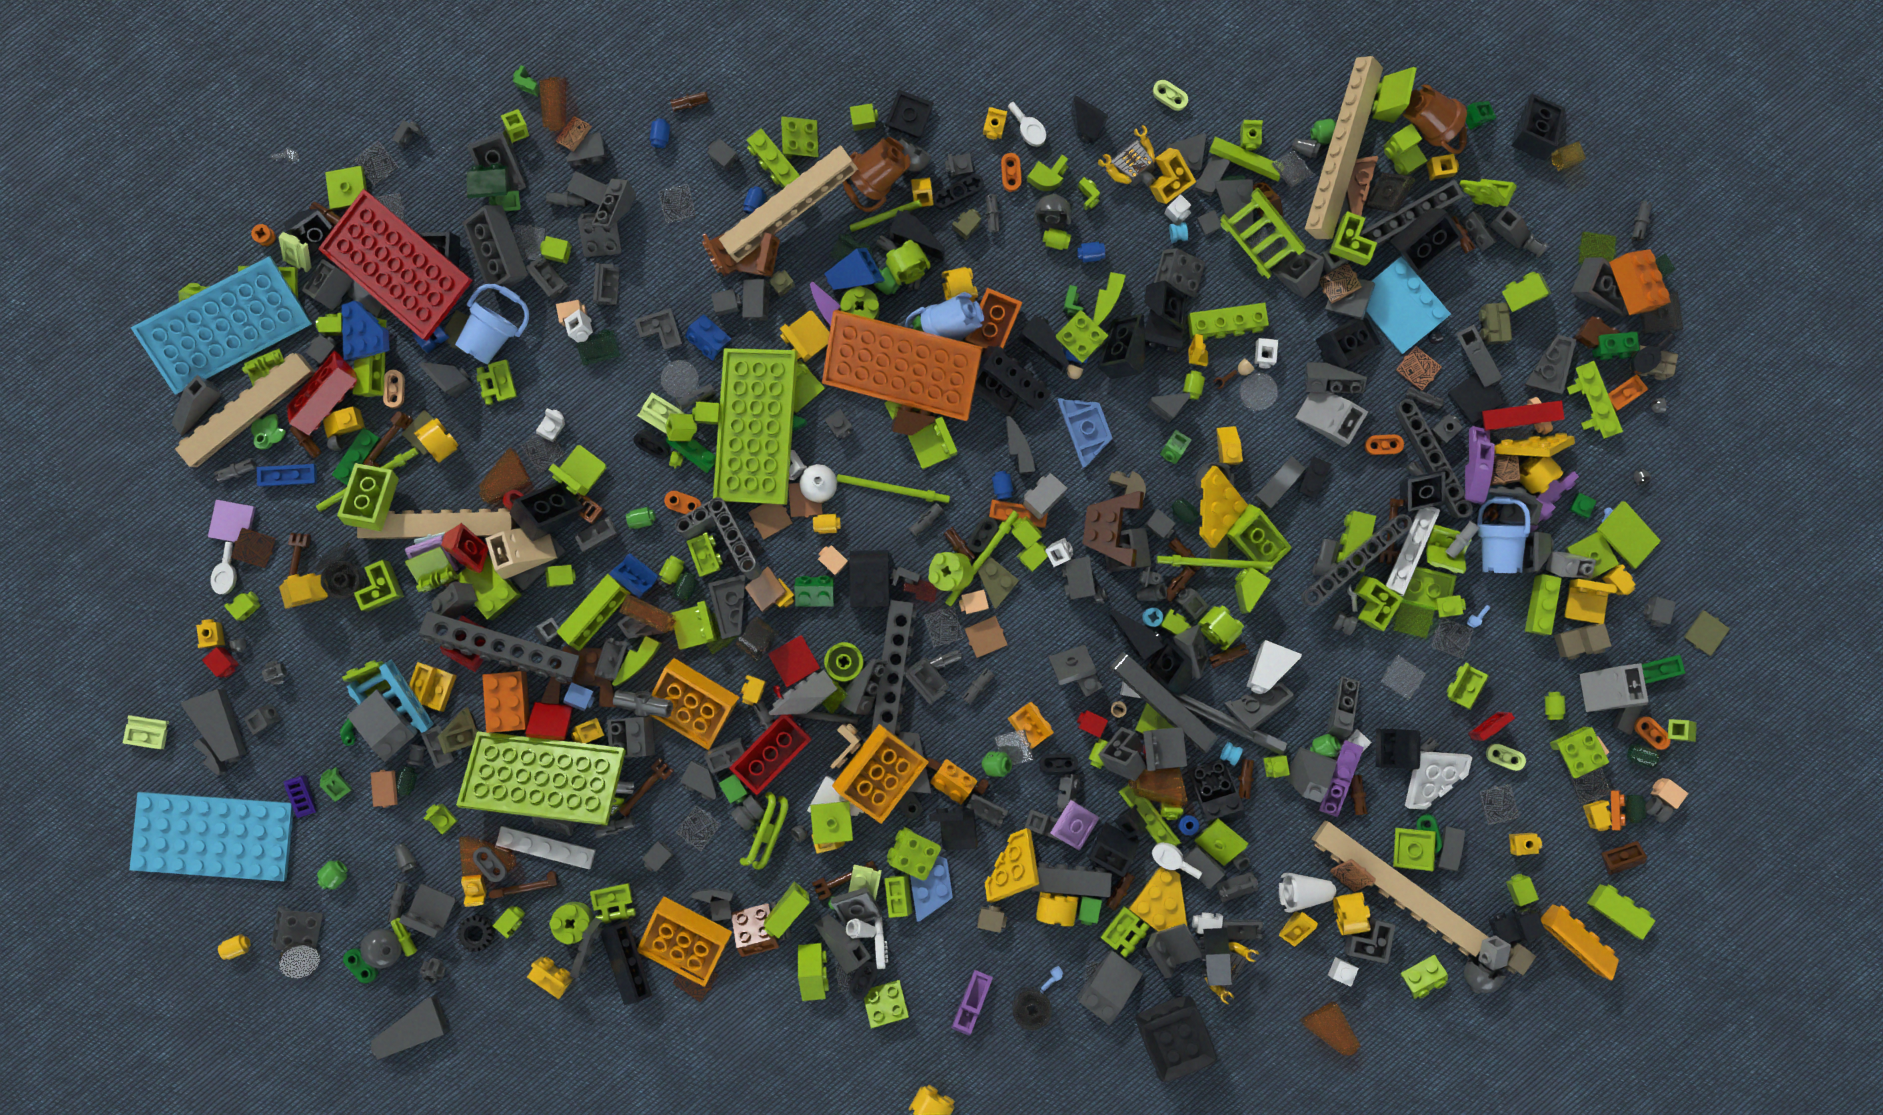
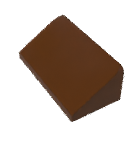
M1638 841L1601 853L1609 875L1644 864L1648 858Z

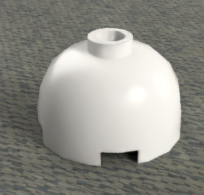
M816 464L809 466L800 477L799 486L801 493L812 502L822 503L828 501L837 490L835 473L825 465Z

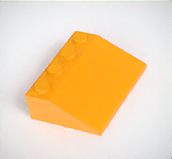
M673 658L664 668L652 692V697L671 700L673 703L671 716L668 718L651 714L650 716L705 749L710 750L740 697Z
M879 724L833 783L832 787L839 795L882 824L929 761Z
M663 896L653 912L637 950L638 953L705 987L730 939L732 931ZM682 967V968H684V969H686V970H688V971L694 973L695 975H697V976L703 978L704 981L701 980V979H699V978H697V977H695V976H693L692 974H690V973H688V972H686V971L680 969V968Z

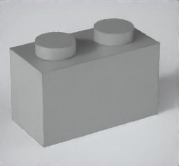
M1051 473L1047 477L1042 476L1036 483L1037 487L1034 490L1030 489L1023 497L1025 498L1023 506L1039 520L1065 495L1067 487Z

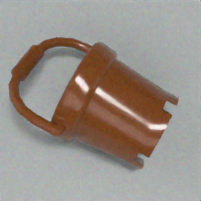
M1421 85L1423 89L1420 91L1414 89L1411 92L1410 102L1403 116L1422 132L1423 138L1431 146H1442L1453 154H1460L1467 145V128L1465 127L1466 106L1457 99L1448 98L1430 85ZM1459 133L1460 147L1459 149H1454L1447 143Z
M887 137L885 140L884 138L881 139L864 154H858L855 151L849 156L859 169L850 176L854 185L865 196L873 200H880L872 207H865L859 202L850 184L846 180L842 182L843 189L851 202L865 212H873L887 201L886 195L890 192L891 186L910 167L909 155L904 156L902 150L905 148L891 137Z

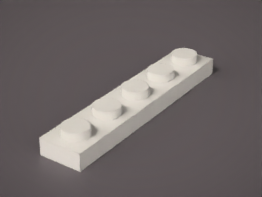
M1428 507L1418 510L1385 585L1400 596H1403L1439 515L1440 510L1437 508Z
M501 826L496 846L586 869H591L596 852L595 849L506 826Z

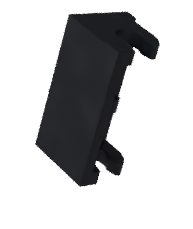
M753 534L746 538L755 557L765 552ZM730 550L721 556L731 571L735 573L740 570Z

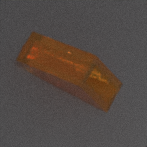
M546 77L539 80L543 127H549L550 131H558L560 127L566 125V77Z
M507 449L478 485L481 490L479 495L484 502L494 504L502 500L508 491H519L533 484L515 449Z
M629 594L619 611L664 633H668L669 630L672 631L677 622L674 620L676 615Z
M1180 767L1162 768L1154 771L1144 769L1135 781L1129 779L1130 789H1133L1135 796L1183 808L1187 803Z
M469 835L459 837L462 876L483 874L473 861L474 852L481 847L491 848L505 864L507 872L514 870L516 857L511 849L496 846V844ZM486 853L482 854L484 860L488 858ZM495 868V873H499L500 869Z
M1334 1001L1300 1019L1306 1028L1343 1056L1346 1054L1347 1056L1357 1052V1048L1361 1047L1340 1007Z

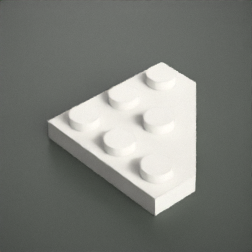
M1420 751V768L1413 769L1405 806L1409 809H1427L1432 805L1431 802L1438 796L1442 797L1451 790L1455 782L1459 779L1463 780L1468 776L1472 757L1468 754Z

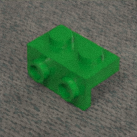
M1628 332L1598 336L1599 347L1592 350L1593 358L1600 357V360L1612 359V356H1619V359L1629 358L1631 354L1640 351L1638 333Z
M797 577L794 585L795 607L834 606V577Z

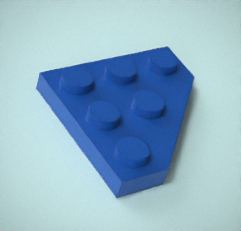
M358 301L342 305L344 361L349 362L389 351V332L386 328L381 327L378 324L379 321L370 312H367L364 309L365 306Z

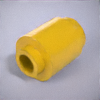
M824 514L813 517L814 532H819V534L837 533V529H841L840 517H836V514Z
M242 934L223 941L218 946V953L223 960L238 957L249 951L251 946L250 940Z

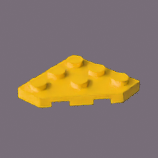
M1556 433L1553 436L1545 437L1531 436L1528 439L1521 440L1507 439L1495 445L1494 454L1551 457L1575 444L1574 436H1567V433Z
M1212 466L1201 480V488H1203V499L1200 501L1202 527H1200L1199 535L1209 547L1215 548L1249 505L1217 466Z
M1025 828L1013 833L1007 840L1009 844L1004 853H1000L994 865L996 867L994 872L985 881L988 902L993 903L1039 885L1030 829Z
M1160 866L1131 904L1129 910L1158 932L1180 924H1186L1187 926L1180 874L1175 870L1165 869Z

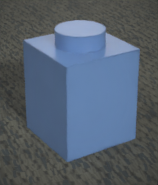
M571 682L563 703L585 712L587 707L591 708L595 697H592L593 691Z

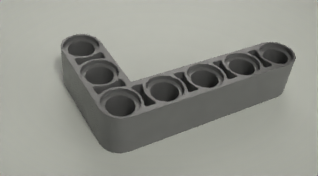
M713 498L676 521L675 529L686 540L696 538L717 525L739 569L750 580L760 577L762 573L761 566L731 509L722 498Z

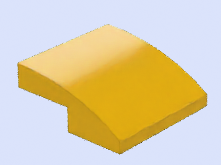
M417 662L409 686L421 705L444 712L457 675Z

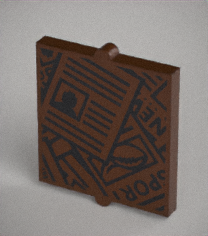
M241 528L238 539L234 542L236 545L231 558L266 568L268 559L273 554L272 548L276 538Z
M682 967L680 968V969H682V970H684V971H686V972L692 974L693 976H695V977H697V978H699V979H701V980L704 981L703 978H701V977L695 975L694 973H692V972H690V971H688V970H686V969H684V968H682ZM713 971L705 987L681 974L677 975L673 984L701 1002L708 990L712 989L711 986L719 974Z

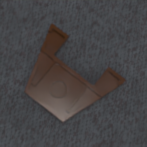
M1136 491L1087 506L1082 544L1128 566L1135 567L1137 550L1119 548L1124 509L1142 510L1144 492Z
M564 646L562 651L579 656V664L572 683L600 686L599 706L615 707L613 705L615 694L612 682L594 676L602 649L583 647L578 651L573 647ZM557 662L555 669L561 667V664L559 662ZM551 677L541 703L560 704L562 684H571V682L562 683L555 680V677Z

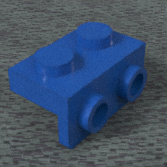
M704 314L688 327L685 335L691 344H694L712 361L716 359L717 354L732 340Z
M630 553L610 573L617 582L621 583L639 599L652 589L658 579L656 573Z

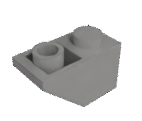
M1551 551L1546 570L1562 577L1592 579L1596 560L1566 552Z

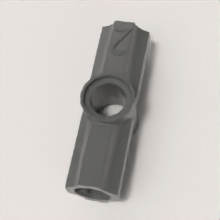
M617 690L613 698V705L615 707L632 710L638 716H648L651 714L668 718L673 710L671 700L652 697V694L646 691L632 693Z

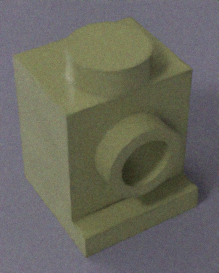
M969 209L967 213L963 212L957 219L958 223L955 221L952 223V229L967 241L981 224V215L975 209Z
M785 270L782 272L777 271L772 275V279L769 280L770 285L780 298L795 288L794 281Z

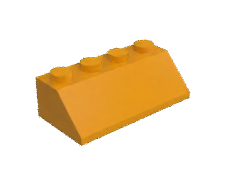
M1552 904L1540 918L1543 927L1594 973L1612 980L1619 961L1614 956L1615 951L1607 945L1603 946L1596 934L1593 932L1588 933L1584 929L1585 925L1577 918L1574 920L1570 917L1571 912L1561 905L1559 907Z

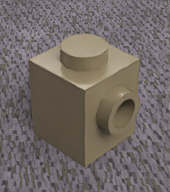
M989 905V908L981 906L977 928L1000 933L1001 928L1006 926L1007 917L1004 916V911L999 906Z
M1512 941L1510 943L1508 964L1504 968L1513 974L1518 972L1524 975L1536 956L1522 945Z

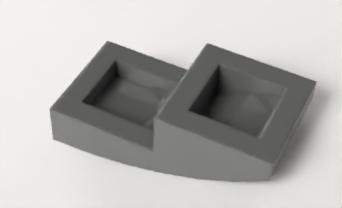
M205 738L197 739L193 745L207 756L203 764L216 775L226 774L228 770L225 762L219 760Z
M1031 809L1024 828L1060 840L1050 833L1058 819Z
M1447 826L1443 829V846L1439 851L1437 867L1455 872L1458 871L1464 844V830Z
M707 888L693 892L691 897L708 903L713 900L714 896L731 901L735 891Z

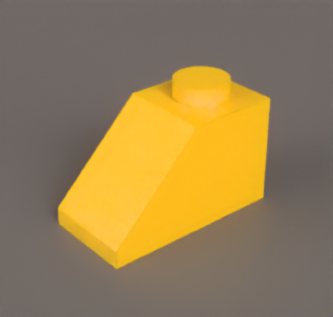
M353 406L335 411L323 419L328 439L335 435H343L363 429V427L365 428L361 410Z
M1236 426L1216 428L1219 461L1227 465H1237L1243 462L1241 441Z

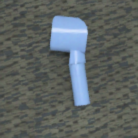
M1486 605L1477 617L1471 615L1467 624L1473 628L1481 625L1482 618L1488 612L1490 606Z
M1059 966L1050 971L1053 977L1041 987L1043 991L1052 983L1062 978L1063 972Z

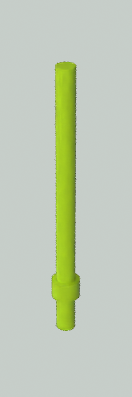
M414 447L404 454L400 453L394 457V460L380 468L392 470L397 466L401 467L407 463V460L418 455L419 451ZM346 488L316 505L317 510L321 512L343 499Z
M841 474L837 475V482L924 498L929 502L949 503L950 496L938 494L932 490L923 491Z
M1014 510L1007 520L1000 524L998 532L972 565L974 575L1003 536L1012 529V524L1019 516ZM964 589L953 591L945 603L951 607Z
M1172 555V557L1157 556V564H1172V566L1180 567V565L1273 569V562L1181 557V555Z

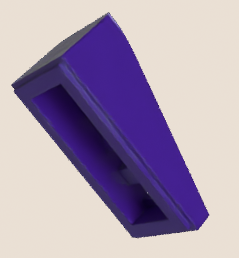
M307 775L283 781L297 818L317 812ZM300 783V787L294 788V784ZM303 791L304 794L296 796V792ZM306 798L305 802L298 803L299 799ZM302 806H309V809L302 811L300 810V807Z

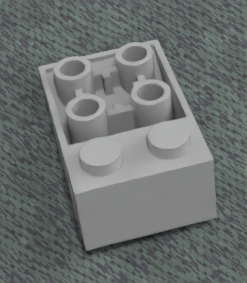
M1310 392L1295 419L1340 446L1346 447L1350 444L1368 411L1333 393Z
M1641 663L1579 674L1586 712L1648 705Z
M824 670L819 674L814 672L806 678L808 682L801 681L794 687L796 690L790 689L773 703L774 708L769 714H807L836 691L838 687Z

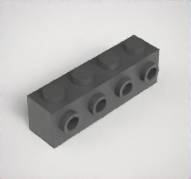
M1037 862L1039 885L1031 887L1032 891L1110 897L1112 873L1107 871L1105 867H1096L1095 870H1088V866L1076 865V869L1068 868L1066 864H1057V867H1049V863Z

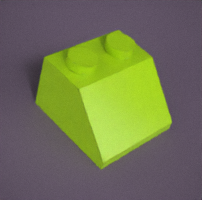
M1252 567L1241 570L1235 578L1237 582L1234 586L1239 609L1243 614L1251 612L1271 579Z

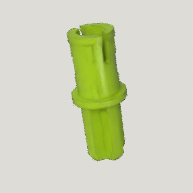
M396 918L391 921V926L399 938L405 956L413 955L416 953L417 948L410 937L412 934L407 931L404 924L399 923L400 918Z

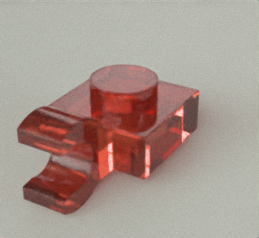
M919 580L918 585L904 583L903 591L916 593L915 599L934 603L937 588L931 582Z

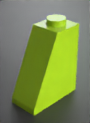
M794 881L764 920V930L773 937L775 935L777 938H780L810 903L809 893Z

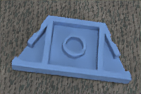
M1059 398L1057 399L1059 408L1083 469L1112 440V435L1100 403Z
M938 855L927 879L924 881L910 875L917 922L953 898L947 858Z

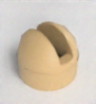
M1243 359L1238 365V372L1241 375H1249L1255 370L1246 359Z
M1069 364L1067 374L1072 379H1078L1081 377L1084 369Z
M1116 701L1112 704L1111 712L1115 717L1120 718L1126 714L1127 709L1123 702ZM1116 705L1118 707L1123 708V711L1114 708V706Z

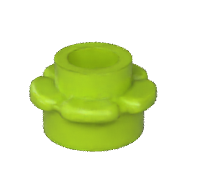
M673 451L669 466H673L674 469L677 466L681 467L684 456L680 452Z

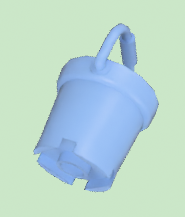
M497 284L480 286L467 302L471 314L455 345L466 353L473 355L477 360L489 364L490 360H492L509 337H514V335L520 337L529 321V310L526 303L520 299L519 295L505 286L502 287ZM486 289L499 290L501 294L522 306L524 320L519 330L515 325L478 302H474L481 291Z
M963 292L938 305L934 304L926 308L920 307L907 317L905 327L910 328L911 320L921 313L920 321L924 332L961 341L983 325L980 323L984 321V315L977 301L972 303L969 299L972 295Z
M1495 496L1485 501L1480 507L1477 526L1480 527L1478 536L1481 537L1483 572H1488L1489 567V571H1494V573H1522L1525 540L1530 533L1531 519L1527 506L1521 500L1514 499L1512 496ZM1491 503H1515L1525 513V525L1482 524L1483 512Z

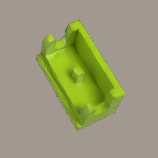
M909 874L885 878L889 918L912 914Z

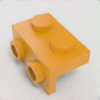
M1029 702L1007 718L1017 733L1022 734L1020 736L1024 738L1022 740L1028 744L1027 747L1030 750L1054 733L1051 725L1042 717L1040 710L1032 702Z
M946 759L929 783L948 795L952 800L962 804L976 785L977 780Z

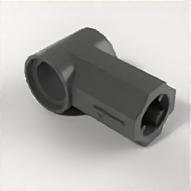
M1323 539L1319 556L1313 566V575L1322 577L1336 565L1335 561L1340 546L1339 542Z

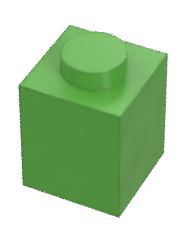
M735 774L719 783L730 804L734 801L738 804L747 798L745 795L749 791Z
M1081 895L1077 918L1081 920V924L1092 926V923H1098L1102 903L1101 898Z

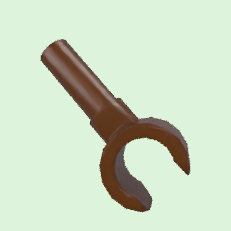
M1234 370L1222 378L1217 377L1213 383L1217 380H1221L1223 383L1217 389H1222L1225 382L1235 376L1237 371Z
M1493 503L1491 508L1483 514V519L1489 515L1491 517L1490 523L1499 516L1497 511L1498 504Z

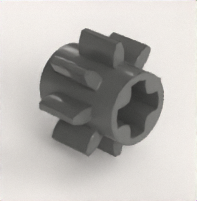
M277 661L266 663V669L262 670L264 680L267 683L271 682L272 685L284 682L283 677L287 676L285 665L283 663L278 664Z
M435 958L430 959L429 963L424 961L420 971L422 979L427 983H435L437 979L442 981L446 970L443 967V962Z

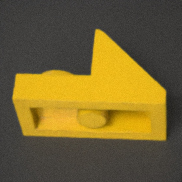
M1295 911L1279 933V936L1295 947L1316 929L1318 923L1305 913Z

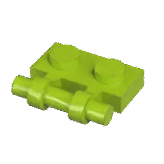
M508 360L488 364L490 372L485 373L484 367L476 368L478 374L476 376L477 381L482 389L481 396L485 400L486 405L493 404L492 397L495 395L498 402L518 397ZM492 379L493 389H489L487 381Z
M630 883L590 891L593 910H602V915L596 916V918L602 920L601 923L607 924L611 923L612 920H626L631 916H636L635 908H626V904L633 902ZM619 906V911L609 912L610 907Z
M1123 906L1100 937L1115 950L1122 944L1124 949L1120 953L1127 957L1130 952H1134L1135 946L1140 939H1144L1147 935L1146 932L1150 926L1144 922L1140 928L1137 927L1136 924L1140 918ZM1132 930L1135 934L1128 942L1125 938Z

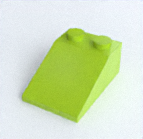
M1411 67L1383 77L1378 84L1376 100L1372 104V119L1395 123L1409 105L1417 68Z
M1249 504L1226 533L1229 539L1251 561L1273 562L1274 566L1292 548L1264 512ZM1260 569L1264 574H1266L1269 571L1266 569Z
M488 554L481 573L465 568L458 574V581L460 583L473 585L477 601L474 604L487 620H494L523 596L508 578L503 580L498 575Z

